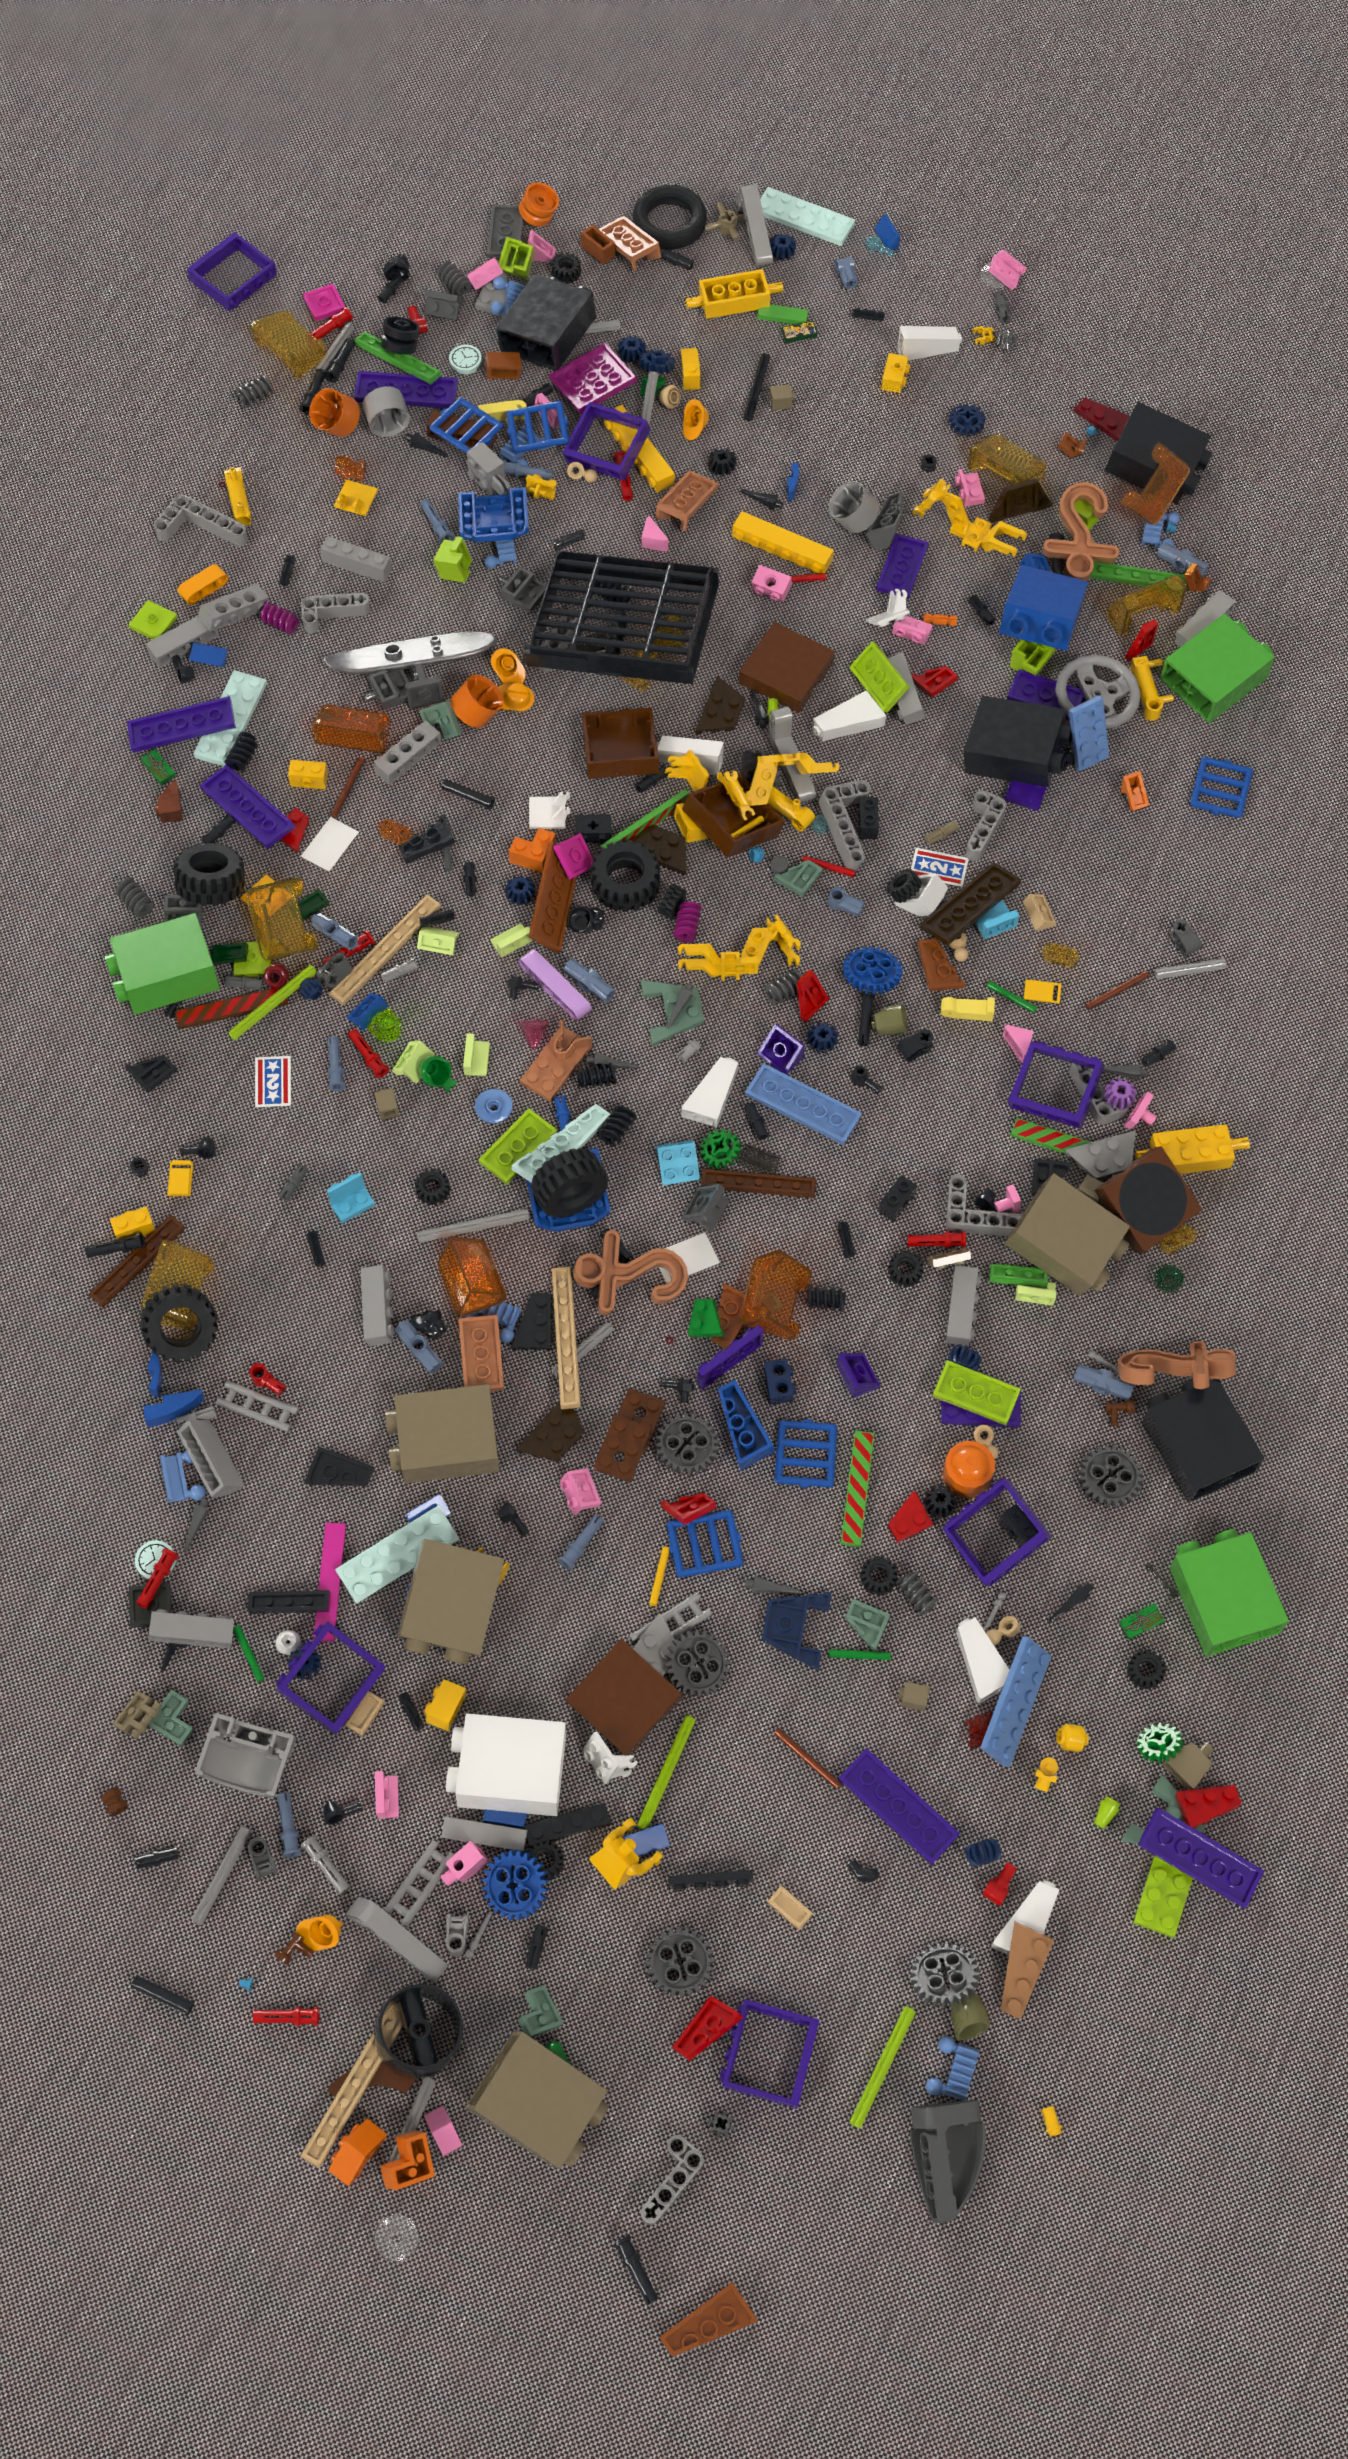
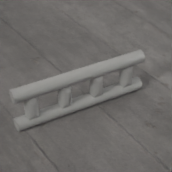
M227 1380L224 1387L229 1389L225 1399L218 1397L216 1405L289 1432L291 1425L287 1424L286 1421L290 1413L297 1415L298 1407ZM236 1393L247 1396L243 1406L232 1403ZM254 1399L265 1403L261 1413L250 1409ZM272 1406L283 1410L278 1420L268 1416Z
M697 1592L662 1614L665 1622L673 1617L679 1626L671 1632L674 1639L712 1615L709 1608L702 1611L696 1601L701 1599ZM690 1607L696 1616L685 1622L680 1612ZM653 1621L629 1636L631 1641L634 1643L638 1639L640 1640Z
M434 1840L431 1841L384 1908V1911L389 1915L395 1910L404 1916L401 1923L408 1927L441 1879L440 1876L447 1871L448 1867L445 1863L455 1855L449 1852L447 1856H444L436 1849L439 1843ZM430 1857L441 1863L434 1874L424 1868ZM418 1874L429 1881L422 1892L411 1885ZM406 1892L416 1898L410 1909L399 1903Z

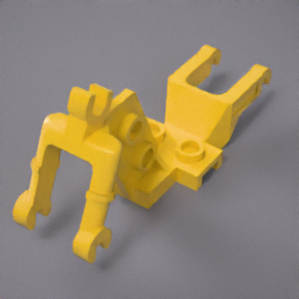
M940 479L931 489L925 490L923 494L925 500L919 506H916L912 512L914 516L918 513L919 517L923 518L925 511L930 509L931 505L936 501H942L945 504L952 524L950 533L963 538L961 546L965 547V545L973 547L975 552L981 546L986 552L997 550L1006 555L1011 552L1012 556L1015 557L1018 552L1017 548L994 537L1006 534L1018 539L1021 536L1023 541L1027 537V533L1024 530H1020L1002 521L993 528H991L992 523L976 517L973 523L970 522L961 497L947 492L951 485L948 484L946 486V481Z
M807 753L758 756V763L751 787L746 793H744L743 787L740 786L737 780V771H732V776H730L729 771L724 772V777L722 772H718L716 776L718 781L723 783L727 790L726 793L727 795L729 794L734 805L738 807L741 819L745 821L747 820L745 816L746 811H749L751 816L755 815L754 810L749 806L768 803L777 773V766L795 764L800 774L837 772L839 770V763H835L834 768L831 762L816 763Z
M775 915V922H771L769 918L766 919L768 928H752L741 957L739 952L728 951L721 952V958H719L711 944H681L678 946L679 955H681L682 951H685L687 956L702 955L705 958L680 959L678 968L682 969V966L685 965L686 970H704L711 977L721 975V981L725 980V977L736 976V980H740V974H758V968L769 943L773 940L777 941L781 951L788 958V966H792V962L799 966L800 957L795 954L792 948L796 946V949L799 951L801 942L792 936V932L788 930L779 916Z

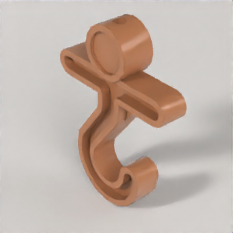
M1080 482L1066 489L1062 494L1059 504V517L1073 540L1048 539L1044 542L1042 553L1046 557L1067 559L1064 569L1065 576L1087 581L1091 576L1094 562H1116L1119 549L1114 545L1097 544L1090 536V531L1075 510L1074 504L1078 501H1087L1092 506L1093 515L1096 518H1103L1108 509V502L1103 490L1098 486L1088 482Z
M609 1230L605 1233L601 1257L593 1253L584 1254L578 1258L573 1269V1277L580 1286L593 1288L599 1284L597 1308L599 1313L604 1316L611 1314L614 1309L616 1289L629 1284L656 1267L666 1269L670 1274L671 1280L666 1285L654 1287L650 1298L655 1304H666L677 1299L683 1292L688 1279L687 1266L683 1259L674 1251L664 1248L652 1249L627 1264L620 1263L618 1261L620 1235L615 1230Z
M1199 1341L1190 1344V1355H1178L1160 1350H1136L1119 1357L1118 1375L1122 1381L1135 1385L1153 1384L1155 1382L1154 1371L1175 1376H1192L1193 1387L1205 1389L1210 1386L1209 1378L1226 1379L1236 1375V1354L1228 1349L1206 1351V1344Z

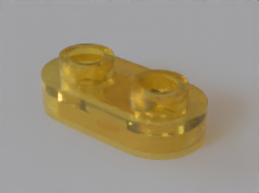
M1055 943L1046 944L1042 951V957L1045 961L1065 967L1075 966L1079 959V954L1075 949Z
M1187 1225L1177 1228L1160 1241L1161 1250L1167 1254H1173L1192 1245L1196 1239L1195 1229ZM1186 1235L1189 1239H1184L1183 1236ZM1170 1243L1172 1247H1168L1166 1244Z

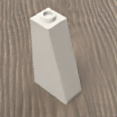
M900 326L897 350L899 355L908 356V361L959 351L962 337L957 332L956 327Z
M864 691L814 718L812 730L822 741L883 727L885 726L886 715L870 694Z
M662 736L660 742H657L660 761L671 764L674 761L668 762L670 756H684L691 749L693 754L698 757L703 768L710 775L716 776L721 769L724 742Z
M720 1057L683 1104L681 1117L717 1128L738 1072V1062L732 1058Z
M976 1617L971 1620L967 1618L958 1624L959 1627L956 1634L978 1704H981L1002 1691L1009 1668Z
M1048 1881L1038 1882L995 1938L991 1946L992 1949L1009 1955L1014 1921L1044 1933L1059 1889L1055 1888V1884Z

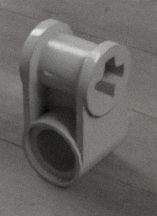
M447 1914L446 1947L448 1953L453 1957H460L466 1950L469 1914H465V1916H451V1914ZM454 1941L462 1943L458 1949H452L450 1945Z

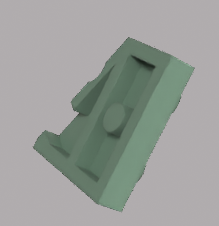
M806 860L798 866L789 868L787 872L781 875L779 873L776 874L774 881L803 898L822 874L823 868L810 860Z
M853 1599L845 1620L873 1651H876L891 1614Z

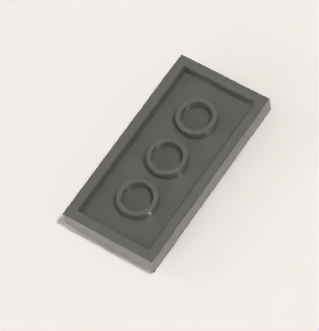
M492 204L487 258L496 257V259H500L506 237L519 241L522 240L524 219L519 213V205Z

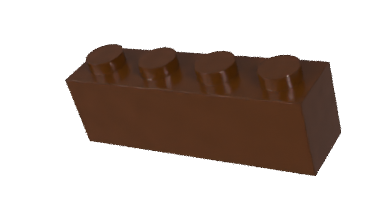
M433 410L426 425L427 437L446 441L429 429L430 425L441 416V412ZM451 415L438 428L446 432L460 416ZM468 419L451 436L459 440L477 421ZM484 424L465 445L472 448L494 426ZM497 434L492 438V442L488 445V447L491 450L493 449L494 444L497 440Z

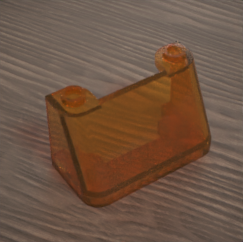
M1157 442L1152 451V458L1159 466L1141 494L1135 491L1126 493L1120 502L1126 511L1151 525H1155L1161 520L1190 472L1186 462L1159 442Z
M780 1249L757 1257L751 1266L739 1317L740 1322L750 1328L760 1325L765 1333L786 1340L797 1338L799 1324L791 1321L797 1293L799 1290L807 1288L808 1284H810L812 1270Z

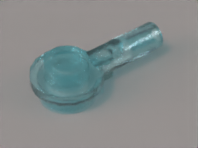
M870 236L866 239V246L869 251H879L891 258L895 255L893 250L882 245L879 237Z
M823 813L818 815L811 823V829L818 834L827 832L829 828Z

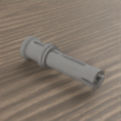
M316 1835L311 1836L301 1844V1849L306 1850L312 1858L311 1862L320 1867L340 1896L351 1888L327 1857L328 1851L321 1847Z

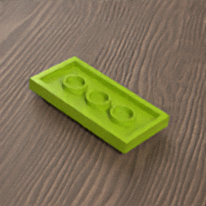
M873 641L849 667L882 711L886 713L910 688L887 656Z
M528 1108L478 1159L479 1163L508 1185L517 1175L512 1170V1165L529 1152L532 1153L541 1143L551 1139V1136L557 1132V1129Z
M947 1360L932 1397L1007 1425L1021 1389Z
M1154 1856L1133 1923L1174 1938L1193 1878Z

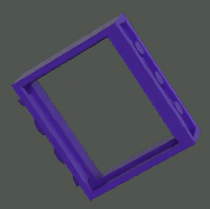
M235 232L187 268L189 280L228 311L237 307L277 275L275 262ZM238 250L261 267L262 270L229 296H226L204 279L203 276Z
M589 402L562 454L568 463L579 462L583 468L593 469L596 472L625 481L651 428L648 421L641 416L635 417L628 412L623 413L613 407L607 408L600 403L597 405ZM595 417L638 430L620 465L577 452Z
M1031 1041L1008 1100L1009 1106L1015 1110L1081 1129L1104 1070L1103 1062L1099 1058H1088L1076 1051L1071 1053L1065 1051L1062 1047H1050L1041 1041H1037V1043ZM1035 1052L1093 1069L1077 1114L1019 1097Z
M1000 1478L997 1482L992 1483V1488L989 1491L981 1492L973 1504L965 1505L961 1509V1513L957 1517L952 1516L949 1518V1521L946 1522L947 1525L942 1528L982 1583L989 1587L1052 1538V1535L1009 1479ZM1007 1489L1039 1533L988 1573L956 1530Z
M327 1622L324 1625L320 1624L313 1633L316 1636L311 1642L307 1640L301 1648L303 1653L300 1657L297 1658L295 1656L288 1667L291 1669L286 1675L284 1673L281 1674L276 1682L278 1686L275 1690L334 1735L338 1733L385 1670L386 1666L331 1623ZM328 1632L373 1666V1669L333 1722L287 1688V1685Z
M744 1999L743 2005L738 2004L737 2012L743 2016V2019L738 2022L737 2026L734 2025L732 2027L730 2038L734 2039L732 2047H727L725 2060H728L727 2068H722L719 2081L723 2082L722 2088L798 2109L819 2020ZM748 2011L808 2027L791 2099L730 2082Z

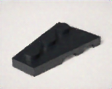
M445 814L440 816V820L434 825L432 823L426 827L427 830L420 835L416 834L399 847L406 864L456 843Z
M551 1293L531 1294L513 1341L512 1350H551Z
M318 1447L304 1484L368 1486L375 1468L374 1466Z

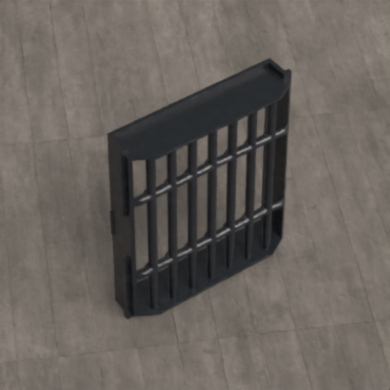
M556 551L553 567L534 624L530 648L525 650L527 666L693 684L719 588V568ZM561 578L589 581L588 586L561 584L560 581ZM598 582L657 588L661 589L660 594L599 588L595 587V584ZM557 590L585 593V597L575 598L556 596ZM667 591L702 593L701 598L667 595ZM594 594L652 600L657 601V605L630 604L593 600L591 598ZM666 602L699 605L697 611L663 606ZM553 603L582 605L580 611L552 608ZM601 607L654 613L652 619L588 612V608ZM663 614L693 617L695 621L694 623L661 620L660 617ZM549 616L576 617L578 620L577 623L549 620ZM586 619L650 625V630L584 624V621ZM546 627L574 630L573 635L546 633L545 629ZM659 627L692 630L691 635L656 631ZM583 631L643 637L647 638L646 643L583 637L580 635ZM542 639L571 642L569 649L541 646ZM656 639L688 642L689 644L688 648L656 645L653 642ZM579 644H589L644 651L642 657L579 651L576 648ZM652 652L687 655L686 662L651 659L649 656Z

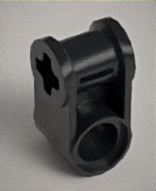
M927 1029L920 1030L914 1035L901 1040L897 1044V1048L905 1060L911 1062L932 1049L933 1033Z

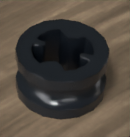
M925 455L922 458V469L926 472L934 471L937 464L936 457Z
M135 1158L130 1163V1169L133 1175L142 1177L147 1174L148 1165L145 1159ZM142 1164L143 1168L136 1170V1166Z

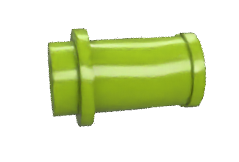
M775 698L768 699L767 718L769 721L770 711L778 709V700Z

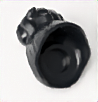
M397 254L385 263L383 273L387 280H392L395 275H401L403 282L409 278L410 266L408 258L404 254Z
M586 906L576 907L570 913L568 925L574 932L580 934L588 933L592 930H600L604 924V912L598 907H592L591 909Z
M440 1309L436 1311L427 1310L421 1315L413 1314L410 1318L414 1328L425 1332L430 1339L440 1338L448 1328V1325L441 1320Z

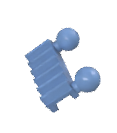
M502 276L495 277L493 286L497 290L506 289L504 307L501 302H493L490 307L491 312L494 315L502 313L504 316L524 290L525 285L512 280L506 282Z
M524 426L521 427V431H517L519 446L529 444L527 431ZM534 433L535 442L545 441L544 437L538 438V435ZM509 439V443H505L504 448L501 447L500 458L503 459L505 457L511 463L520 462L521 465L528 466V462L525 459H520L526 452L514 453L511 439ZM541 448L538 450L545 451L547 450V448Z
M1149 507L1141 545L1144 546L1145 543L1155 544V548H1158L1165 542L1174 547V542L1171 539L1165 538L1160 540L1164 520L1167 523L1170 521L1171 525H1176L1180 520L1179 514L1174 511L1166 514L1165 510Z
M513 540L495 541L498 558L488 555L484 559V565L488 569H494L499 564L502 566L503 562L513 561L516 564L517 559Z
M480 1293L473 1304L471 1313L464 1318L498 1315V1323L506 1327L499 1332L500 1340L504 1343H509L514 1339L513 1329H515L517 1319L522 1312L518 1306L507 1305L504 1301L499 1302L496 1298L491 1299L490 1296L486 1297Z
M187 1450L183 1453H176L174 1456L164 1457V1455H160V1465L168 1503L188 1500V1498L199 1501L205 1497L206 1491L202 1485H194L190 1490H187L182 1461L193 1464Z
M943 2036L938 2042L939 2049L943 2053L956 2052L948 2081L945 2086L940 2079L931 2078L926 2083V2090L933 2096L943 2094L944 2096L965 2101L980 2050L960 2043L957 2044L952 2037Z

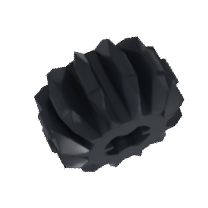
M721 447L720 450L714 449L713 453H710L708 465L711 472H715L716 476L721 474L724 477L725 474L730 475L731 471L735 470L737 459L734 452L729 451V448L723 450Z
M939 1484L937 1489L932 1485L930 1491L925 1492L926 1497L923 1498V1503L926 1504V1511L931 1510V1517L936 1513L940 1519L942 1514L948 1517L950 1512L955 1511L954 1505L957 1504V1499L954 1498L955 1492H949V1486L942 1489V1484Z

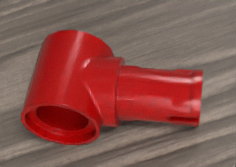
M416 306L408 307L410 320H413L420 326L419 334L428 333L425 317L422 318L419 315Z
M256 1363L249 1369L251 1380L255 1386L267 1387L278 1396L282 1395L281 1391H285L286 1385L273 1378V1375L267 1371L263 1364ZM259 1372L264 1373L261 1377H255Z
M1006 1863L998 1877L990 1880L982 1896L1001 1906L1010 1891L1008 1889L1009 1882L1017 1868L1010 1863Z

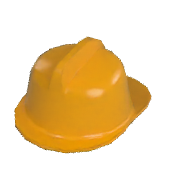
M690 400L684 409L683 435L687 440L696 439L709 421V413L699 400Z
M506 648L496 650L492 654L491 665L504 684H523L526 678V671L518 655Z
M513 683L498 686L504 699L501 709L525 711L533 705L534 694L524 684Z
M324 1914L301 1921L296 1928V1932L304 1937L302 1943L309 1949L319 1951L337 1945L343 1922L338 1921L332 1915Z

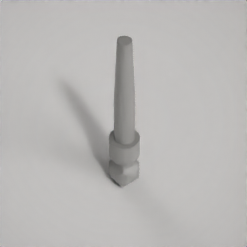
M1094 1350L1089 1351L1088 1356L1090 1358L1096 1359L1095 1361L1099 1364L1102 1363L1118 1373V1368L1105 1360L1103 1356L1097 1355V1352Z
M1002 1591L999 1592L998 1599L995 1600L994 1607L983 1628L985 1633L998 1609L1001 1608L1002 1601L1006 1598V1594Z
M488 1912L474 1940H471L470 1948L465 1952L467 1958L472 1959L474 1950L477 1949L478 1942L493 1912Z

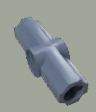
M1165 542L1161 544L1156 555L1172 563L1174 569L1179 572L1187 571L1190 564L1194 563L1198 564L1201 577H1204L1209 568V564L1195 558L1190 550H1179Z
M321 913L314 914L312 917L311 926L334 942L339 943L348 950L355 949L358 945L359 937L340 926L334 920L327 918Z
M574 958L570 959L563 968V972L575 980L584 992H591L604 1003L609 1002L613 998L615 989L603 981L594 969H587Z
M408 1320L399 1323L394 1331L409 1348L412 1356L419 1360L429 1374L437 1372L443 1365V1362L427 1344L426 1339L417 1332ZM416 1345H423L421 1349L414 1348Z
M1078 1364L1073 1381L1090 1386L1099 1394H1111L1125 1400L1130 1399L1134 1384L1122 1381L1108 1370H1095L1082 1364Z

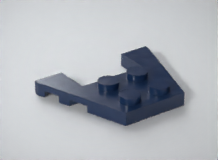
M832 1592L768 1600L761 1641L809 1667L819 1670L822 1650L801 1647L807 1609L828 1612Z

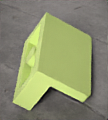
M518 924L492 938L491 943L502 958L533 940L528 937L530 928H525L522 924Z
M428 926L422 927L419 931L417 949L453 955L459 932Z
M467 1033L463 1064L464 1075L487 1076L490 1043L475 1041L474 1034Z
M410 1041L392 1069V1072L396 1075H406L413 1083H418L421 1079V1063L427 1057L435 1056V1054L421 1041Z
M1048 1282L1047 1288L1017 1285L1015 1300L1053 1306L1057 1292L1055 1291L1056 1284Z

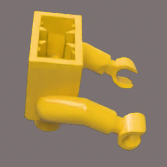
M629 1818L621 1824L622 1826H618L611 1831L603 1841V1848L589 1858L614 1890L627 1883L631 1876H641L650 1870L653 1865L658 1866L660 1859L663 1858V1855L657 1850L652 1858L638 1864L639 1857L633 1851L636 1848V1843L632 1839L624 1840L622 1838L625 1832L633 1830L632 1826H637L632 1818Z

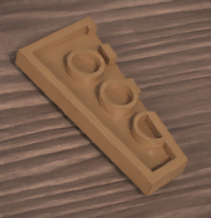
M1014 1921L1001 2011L1021 2019L1050 1952L1054 1938L1017 1921Z

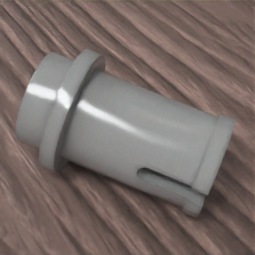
M689 1040L688 1044L677 1053V1056L685 1063L695 1052L698 1053L701 1047L696 1040Z

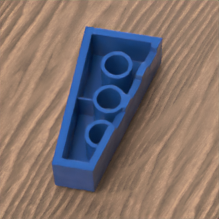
M736 1380L718 1388L740 1471L774 1453V1445Z

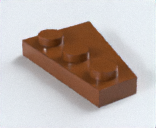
M937 939L919 940L917 946L929 991L964 988L966 984L956 974L957 970L947 960V955Z
M724 1283L718 1309V1315L721 1320L720 1326L724 1331V1337H712V1342L727 1349L729 1344L739 1335L757 1306L758 1301Z

